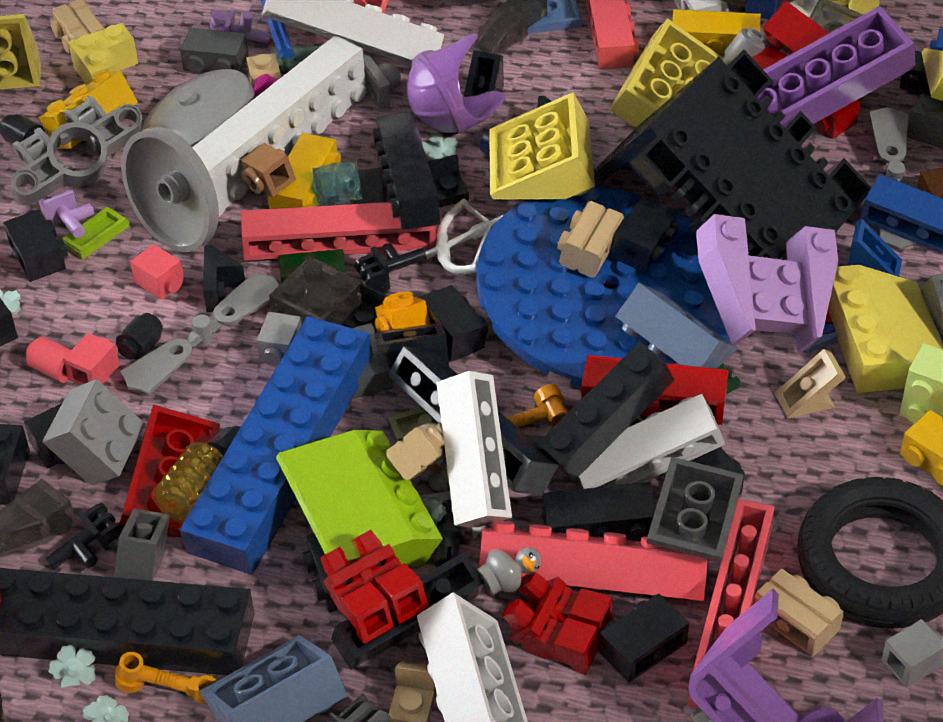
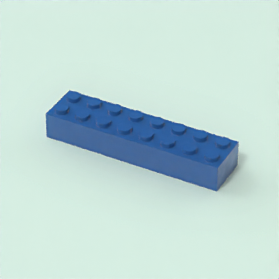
M309 316L306 317L180 528L188 554L253 575L296 499L276 456L279 452L331 437L359 387V376L373 355L369 333Z

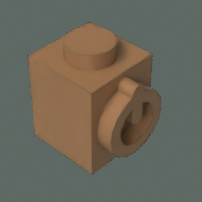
M263 143L241 159L244 167L241 177L248 187L257 194L263 191L273 197L296 180L287 155L281 149H275L266 143Z

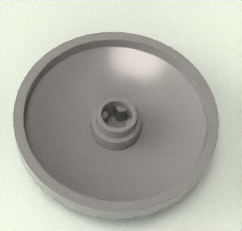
M220 69L203 73L187 80L165 95L146 117L142 130L150 127L166 128L178 134L191 147H194L254 99V89L247 77L237 70Z
M150 127L131 136L122 154V178L130 204L143 226L155 239L178 252H190L207 244L213 238L218 226L219 207L213 181L199 155L182 137L166 128Z

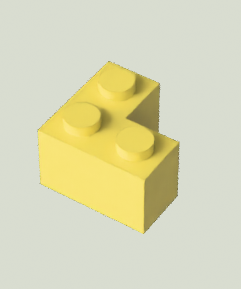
M123 23L111 25L106 29L89 35H83L78 39L68 42L74 69L86 85L93 81L92 76L102 70L108 69L109 72H114L138 64L134 38Z

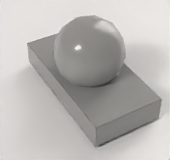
M364 51L366 91L378 109L389 107L390 92L400 84V71L391 63H382L377 66L369 53Z

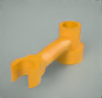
M548 384L538 389L533 396L538 407L507 416L506 418L516 427L548 418L553 426L568 411L563 404L564 397L556 384Z
M136 652L123 654L115 670V685L123 693L137 692L144 686L145 682L185 692L189 697H193L196 702L201 704L206 703L199 689L201 687H208L217 681L209 675L186 677L143 665V658Z

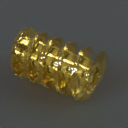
M201 442L192 443L185 448L168 473L164 475L161 482L154 489L153 497L161 512L169 514L171 519L178 522L186 520L223 458L216 448Z

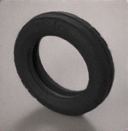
M866 477L865 479L859 478L847 481L833 487L819 497L811 506L803 519L798 535L797 548L800 567L809 587L822 597L829 596L839 604L840 609L844 611L843 615L845 618L860 624L865 623V625L871 627L897 629L909 627L921 619L924 622H929L943 613V500L927 489L924 490L922 486L908 481L903 482L901 479ZM873 517L893 519L911 526L929 541L935 552L937 565L927 577L917 583L899 587L880 586L866 582L847 571L838 561L833 551L832 540L836 533L850 522Z

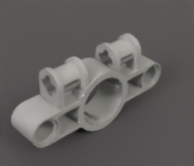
M89 95L85 98V102L73 110L67 109L63 112L68 123L58 127L51 134L50 138L38 127L34 130L33 135L22 142L16 141L12 143L16 155L24 165L11 178L14 201L20 205H30L63 185L82 187L97 181L106 169L107 157L124 147L131 136L141 131L142 114L140 110L134 105L124 104L106 114L99 103ZM124 119H129L135 124L124 126L120 122ZM71 139H82L89 142L95 153L98 152L100 157L95 164L91 163L85 170L72 171L65 168V164L60 159L57 160L54 154L61 144L66 145L71 142ZM21 184H30L34 187L28 192L18 189Z

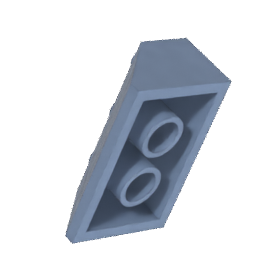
M641 283L637 284L615 316L624 323L621 328L635 339H639L642 336L650 342L648 348L663 359L668 355L679 365L717 369L738 349L663 293Z
M301 635L200 690L202 698L217 722H304L317 713L331 710L336 705V702L347 697L332 656Z

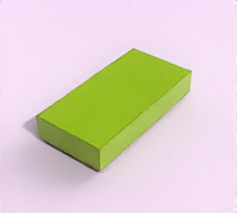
M107 206L82 224L85 229V234L82 237L75 238L70 232L62 240L68 251L83 260L130 226L129 220Z

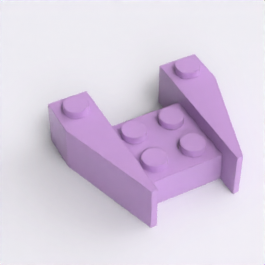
M714 214L696 231L699 264L732 345L739 344L755 330L795 334L797 352H803L822 338L838 264L835 230L809 226L803 227L786 242L787 260L749 256L745 218Z

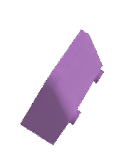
M774 589L769 591L724 629L693 670L689 679L688 691L691 699L713 722H884L883 703L878 698L874 699L848 721L836 710L826 706L815 707L800 717L748 663L761 650L762 635L760 632L777 619L779 594Z

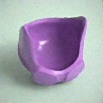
M470 34L439 50H426L414 57L407 81V94L410 109L425 125L440 132H458L462 134L465 130L490 117L505 100V94L498 91L485 92L470 97L461 96L458 78L459 67L466 52L477 40L478 34Z

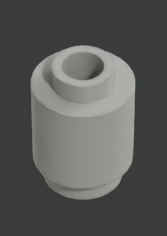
M754 28L741 29L726 48L725 56L723 57L724 63H729L742 50H745L751 57L762 52L765 48L764 36Z

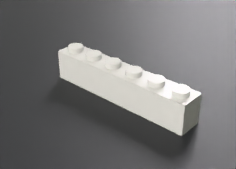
M266 0L262 12L264 17L329 39L336 35L363 48L364 51L411 67L414 57L426 50L436 51L441 49L445 35L437 32V28L432 25L421 23L419 26L410 23V19L400 14L390 16L382 13L380 7L366 4L364 7L355 4V0Z

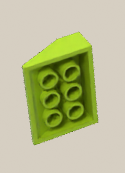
M348 431L279 452L276 459L325 554L341 547L350 565L361 558L352 540L372 530L381 541L383 547L390 544L401 564L405 563L409 568H419L424 566L443 538L412 482L404 479L387 458L386 451L391 445L383 431Z

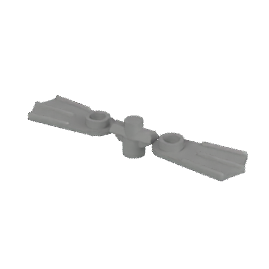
M891 107L870 111L869 117L877 153L886 162L885 176L901 182L905 171V165L901 161L906 156L908 113ZM880 228L879 236L889 246L901 250L919 245Z
M257 272L252 273L214 308L213 314L215 319L212 318L210 320L207 315L195 316L192 320L193 331H191L190 336L186 339L170 340L121 370L120 374L125 380L128 390H136L150 395L190 358L193 348L199 344H210L212 341L211 335L223 326L222 324L233 325L283 294V290L278 285L275 277ZM175 352H182L181 354L174 355Z

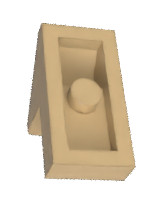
M823 349L774 394L787 418H793L834 408L835 406L828 393L846 377L833 354Z
M405 657L396 665V688L389 710L390 722H429L437 692L435 683L427 669L429 661Z

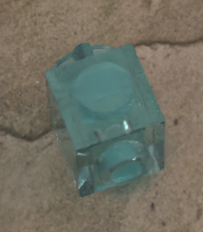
M356 161L333 163L312 169L314 176L312 189L317 197L318 206L350 205L351 201L363 199Z

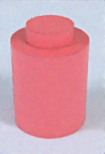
M42 336L28 345L26 349V362L29 367L59 382L65 383L68 380V375L63 359L71 349Z

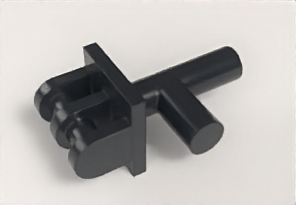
M386 243L381 247V252L387 260H384L374 246L370 248V255L355 261L354 268L362 280L365 281V284L377 287L383 286L384 289L390 290V272L422 262L427 257L423 248L399 255L391 243Z
M103 503L94 505L85 513L81 509L76 512L86 528L45 558L54 570L73 555H76L86 568L93 567L97 563L98 558L87 545L95 539L105 551L111 549L108 545L121 535L124 528L120 523H115V517L111 513H107L108 509Z

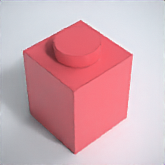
M152 244L130 261L134 283L161 300L168 294L178 291L182 283L185 282L181 260L155 244Z
M87 333L63 359L68 379L79 385L98 379L103 384L120 366L116 345L106 338H100L90 333Z

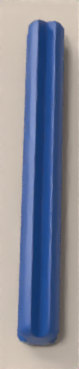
M260 0L264 9L266 0ZM266 17L279 58L284 61L287 57L292 59L295 53L285 23Z

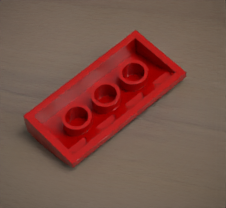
M153 404L119 521L123 528L133 509H141L169 514L170 520L167 537L182 538L180 528L204 490L209 468L202 458V448L218 434L220 423Z

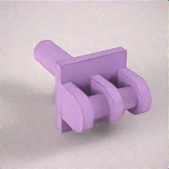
M232 8L230 13L222 10H213L211 12V30L246 33L247 40L266 45L269 44L271 39L270 33L251 29L252 13L242 12L240 25L234 24L236 9Z
M66 190L60 195L55 194L50 199L39 201L40 208L48 220L51 219L53 225L64 222L75 238H80L85 234V229L79 221L94 215V210L90 203L77 207L72 190Z

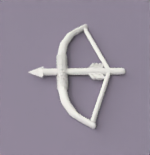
M463 198L445 214L440 222L436 234V247L425 251L427 259L438 255V261L442 264L443 268L453 274L477 273L482 245L492 227L503 215L489 221L472 208L467 200ZM463 209H467L482 221L472 226L469 231L448 240L447 228L453 218ZM483 236L472 265L457 266L450 261V248L471 238L477 239V237Z

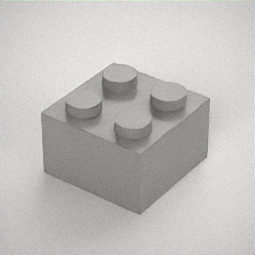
M95 379L69 390L42 442L88 484L96 485L120 476L145 423L98 379Z

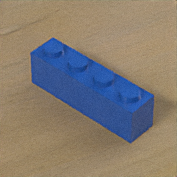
M879 174L865 198L860 219L885 231L943 253V199Z

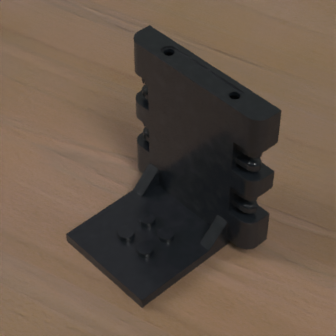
M742 50L727 64L720 57H717L639 124L594 169L595 187L602 184L622 166L626 168L629 165L659 197L674 185L677 189L670 196L672 200L676 202L685 197L690 202L684 211L688 217H691L697 211L700 213L688 226L695 236L696 231L714 214L745 218L748 255L787 260L786 242L805 226L835 230L836 233L863 202L872 188L845 158L825 172L823 169L829 162L824 157L815 161L810 156L815 149L811 142L804 148L801 145L817 128L802 111L782 125L780 122L786 115L782 111L772 115L767 109L771 105L772 100L768 96L761 101L758 100L757 97L773 80L745 50Z

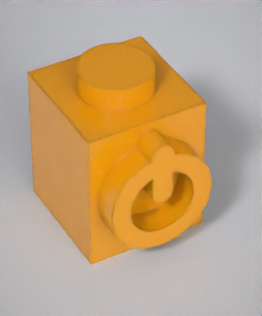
M412 292L391 294L385 297L382 305L375 307L377 315L375 326L377 332L430 324L426 301L414 297Z

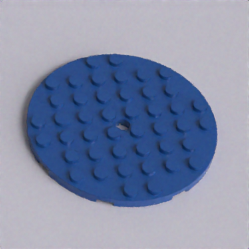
M594 187L583 195H575L567 199H528L504 214L492 227L482 245L476 274L477 294L481 308L486 310L487 315L491 319L494 332L516 355L545 374L551 371L571 379L570 384L578 387L582 385L587 355L624 358L640 341L647 347L650 345V342L642 336L639 339H635L621 328L624 323L615 317L638 283L660 291L729 341V336L699 264L697 237L688 228L693 220L678 212L675 224L679 226L673 242L671 244L665 243V250L660 261L657 264L652 262L646 273L611 258L610 251L596 277L591 278L579 273L578 269H569L562 266L559 262L561 250L557 249L558 242L564 231L570 232L572 230L570 223L576 210L582 212L586 204L593 201L603 205L606 210L610 208L622 213L624 223L642 195L623 189ZM606 280H609V284L613 285L615 289H607L603 284ZM668 355L665 359L661 358L666 363L677 364V362Z

